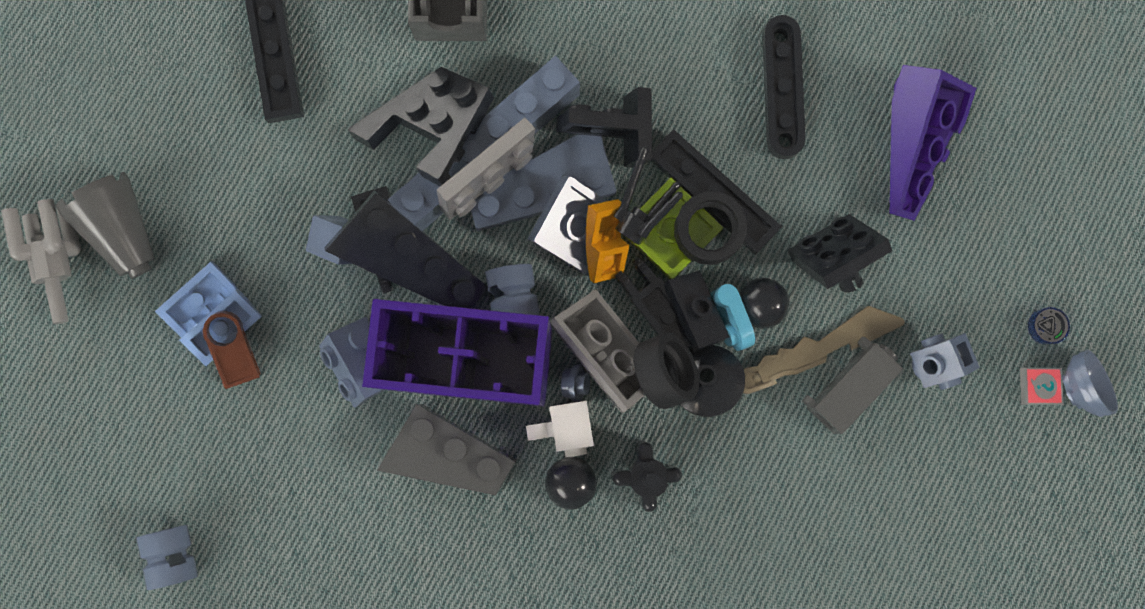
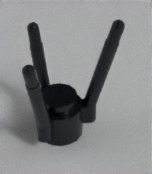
M643 146L640 150L622 203L613 216L620 221L615 229L638 245L641 244L644 238H647L652 229L683 197L682 192H676L681 185L680 182L676 181L648 214L634 206L631 212L628 211L648 153V147Z

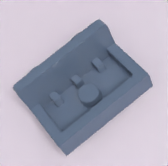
M367 317L329 333L319 345L320 356L324 365L328 369L333 370L339 381L338 388L341 395L346 401H350L354 408L362 405L367 399L385 391L362 387L370 326Z

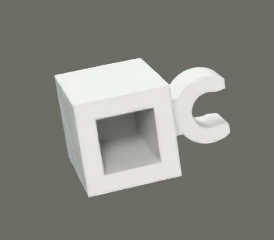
M587 401L550 406L552 422L526 426L528 441L554 437L556 452L564 451L565 458L587 454L586 447L594 446Z

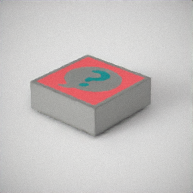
M1020 368L1021 405H1064L1062 368Z

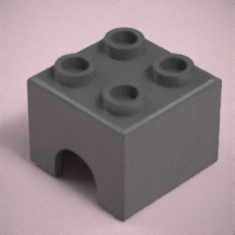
M408 0V24L415 41H487V0Z

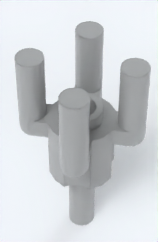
M44 199L37 202L44 232L43 235H41L37 214L21 216L27 242L25 244L18 209L7 208L1 210L11 258L16 261L27 260L31 282L33 284H45L52 323L63 324L69 322L61 281L67 280V278L72 276L68 257L77 256L81 251L78 232L58 210L56 214L53 199Z

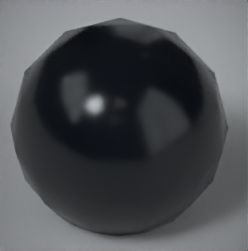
M767 277L756 278L748 282L740 292L741 300L752 326L760 329L772 328L780 324L787 316L790 306L789 296L786 289L778 281Z
M566 457L555 461L547 471L545 487L549 499L556 506L574 510L587 504L594 497L597 480L593 468L585 460L578 457Z

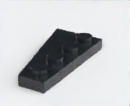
M376 191L372 192L324 247L325 251L443 306L471 309L488 289L482 280Z

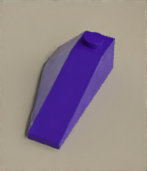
M910 65L902 66L900 75L894 85V95L892 98L889 214L915 221L934 184L932 173L939 162L945 163L950 154V151L946 148L953 133L960 134L966 123L976 87L940 69Z

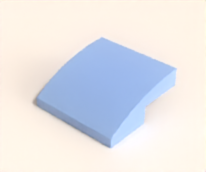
M213 261L209 262L155 310L181 337L179 341L205 366L213 361L207 342L203 337L204 323L211 315L220 311L232 312L240 318L244 331L262 317L252 303ZM217 317L210 323L209 332L215 341L223 344L230 343L236 338L237 326L229 318Z

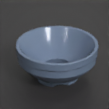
M1084 350L1079 352V354L1073 355L1066 373L1062 375V382L1072 405H1076L1078 409L1083 408L1086 412L1099 417L1116 414L1118 403L1115 391L1099 359L1090 350Z

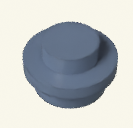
M574 365L572 368L564 369L561 378V391L564 398H570L572 402H581L583 396L589 393L590 375L585 373L582 365Z

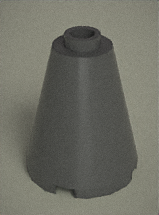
M125 172L120 173L118 181H116L112 174L72 192L75 200L67 205L63 198L57 202L55 206L59 213L119 276L128 274L131 279H134L152 269L149 263L155 258L131 181Z

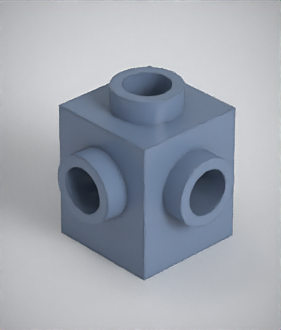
M943 333L921 340L922 348L910 353L913 360V371L921 380L924 388L938 384L940 390L959 385L962 383L960 377L966 376L980 368L966 333L948 339L944 338Z

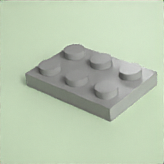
M523 118L437 189L440 210L449 220L456 215L459 217L466 215L475 207L477 203L475 201L476 198L485 191L488 194L494 192L504 182L503 176L513 168L516 171L520 170L531 160L535 128L526 118Z

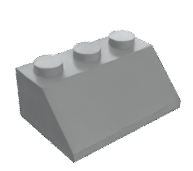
M596 289L550 321L554 331L621 413L626 412L645 395L635 375L633 362L634 351L639 342Z

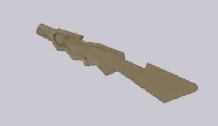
M867 306L821 340L815 341L803 337L793 349L779 348L776 355L763 356L757 366L744 368L745 389L743 394H751L776 385V379L782 376L796 375L826 362L827 354L847 344L850 345L852 351L860 347L857 342L862 336L866 337L869 341H873L903 326L905 321L896 315Z

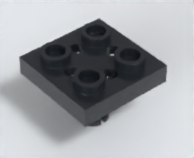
M850 214L835 219L828 227L814 235L803 238L799 244L788 250L792 262L825 288L829 289L839 283L841 291L848 293L856 291L852 281H855L858 288L862 287L863 279L859 273L861 269L892 252L888 238Z

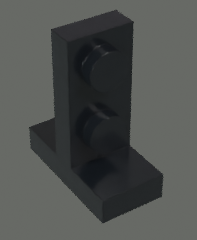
M637 87L623 97V109L610 108L602 112L592 111L589 105H572L556 118V132L624 139V167L634 168L641 148L646 146L648 147V153L644 164L652 160L651 88Z

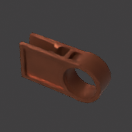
M220 311L211 315L204 323L203 337L207 342L224 388L228 389L259 378L261 372L240 318L228 311ZM226 317L234 321L237 326V335L232 342L223 344L211 337L209 326L215 318Z

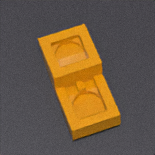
M619 199L588 205L586 218V258L589 278L593 283L614 279L616 274L620 271L624 273L629 244L621 239V233L615 229L620 221L613 217L622 203Z

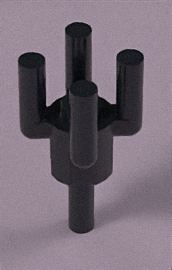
M639 441L635 445L638 460L631 465L629 470H613L611 479L617 486H631L640 495L639 503L642 508L647 512H652L657 507V496L665 492L668 486L667 483L680 481L682 472L673 465L665 467L661 462L655 460L652 445L646 441Z

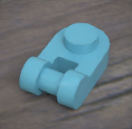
M724 284L710 292L730 336L724 341L726 345L732 346L736 351L753 346L755 344V333L736 287Z

